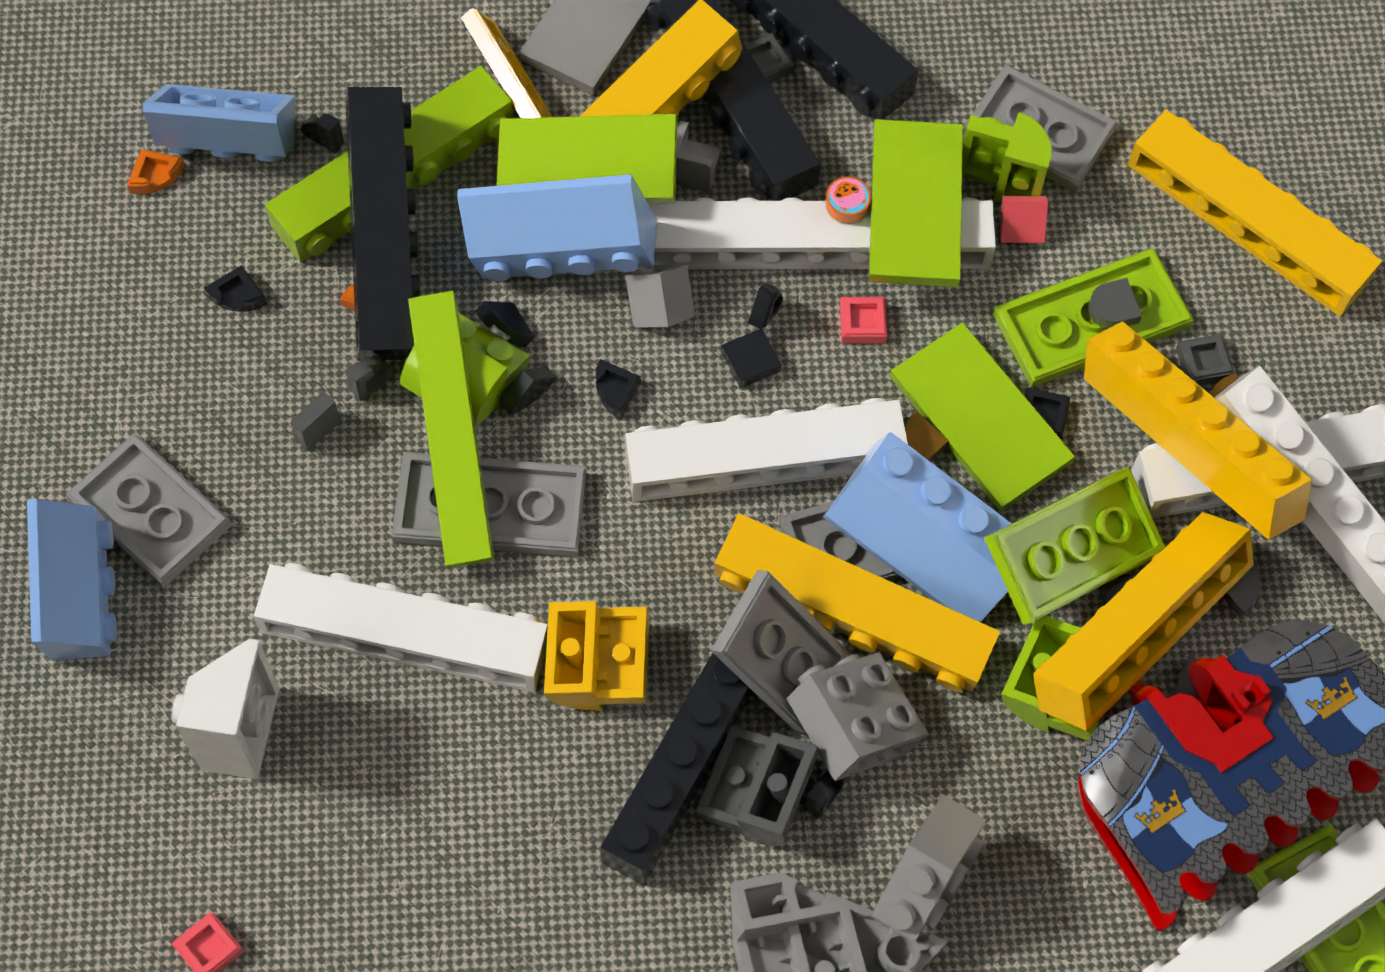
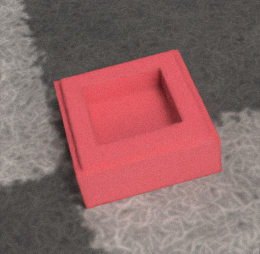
M1002 196L999 230L1000 242L1045 243L1048 211L1047 197Z
M841 297V344H886L887 320L885 297Z
M212 911L171 943L194 972H221L244 953L242 947Z

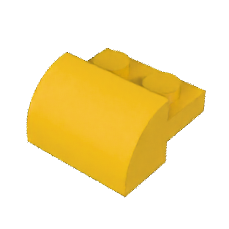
M596 601L549 602L544 683L545 696L556 704L581 710L603 711L604 704H646L650 612L647 606L599 608Z

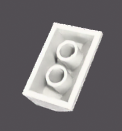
M246 640L188 677L184 694L178 693L174 700L172 722L176 723L181 738L184 739L190 753H192L202 771L252 779L259 778L280 690L259 640Z

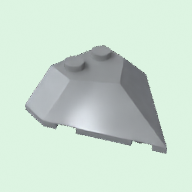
M783 873L733 881L730 884L733 949L739 972H921L948 942L935 935L929 934L925 936L921 933L916 941L913 942L872 917L873 910L832 893L826 892V894L810 889L798 884V879Z

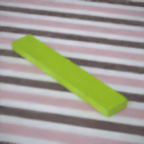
M452 290L409 298L408 302L445 566L451 569L494 561L457 297Z

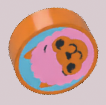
M838 178L827 189L825 200L827 212L832 218L842 223L860 221L869 211L871 193L868 186L858 178Z

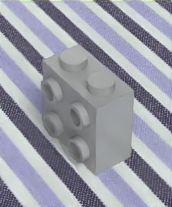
M879 652L862 658L858 654H852L839 661L834 667L827 669L823 665L812 667L798 678L800 685L786 698L814 745H818L819 755L834 781L904 757L928 734Z
M943 794L908 845L871 916L913 942L916 941L925 925L934 930L949 903L952 902L964 882L968 869L971 868L985 844L977 836L986 819Z

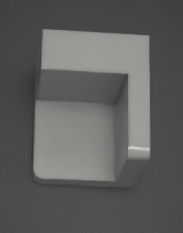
M680 120L677 134L676 185L710 193L721 160L722 148L688 140L689 123Z
M687 264L654 265V267H645L625 275L632 321L635 327H670L694 317L695 311Z

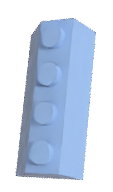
M632 174L458 189L457 199L468 258L483 279L500 282L506 281L510 277L520 276L548 278L552 274L560 273L590 275L600 270L615 269L621 272H632L641 267H654L657 218Z
M892 432L887 433L871 447L823 516L824 519L934 602L981 622L1008 592L983 537L1011 523Z

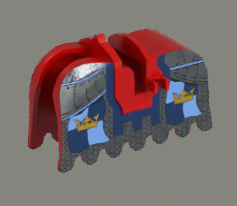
M1293 620L1273 625L1255 635L1227 659L1224 655H1220L1216 659L1204 657L1192 662L1188 666V672L1196 698L1182 693L1166 698L1158 688L1152 685L1145 686L1138 680L1128 690L1134 706L1115 714L1101 724L1088 739L1081 756L1077 785L1081 809L1090 826L1133 888L1156 931H1164L1175 921L1176 909L1183 902V891L1197 901L1204 902L1210 900L1216 894L1217 882L1225 875L1226 865L1237 874L1245 875L1251 873L1257 866V854L1262 853L1267 847L1268 840L1277 847L1285 848L1291 846L1298 838L1299 830L1297 827L1304 825L1310 815L1322 821L1332 819L1338 812L1339 803L1337 799L1346 797L1352 789L1357 793L1367 794L1377 787L1379 782L1377 771L1385 770V673L1351 637L1325 623Z

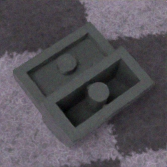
M731 725L695 811L696 815L700 820L743 833L748 841L771 846L783 844L819 756L818 745L772 732L771 736L768 737Z

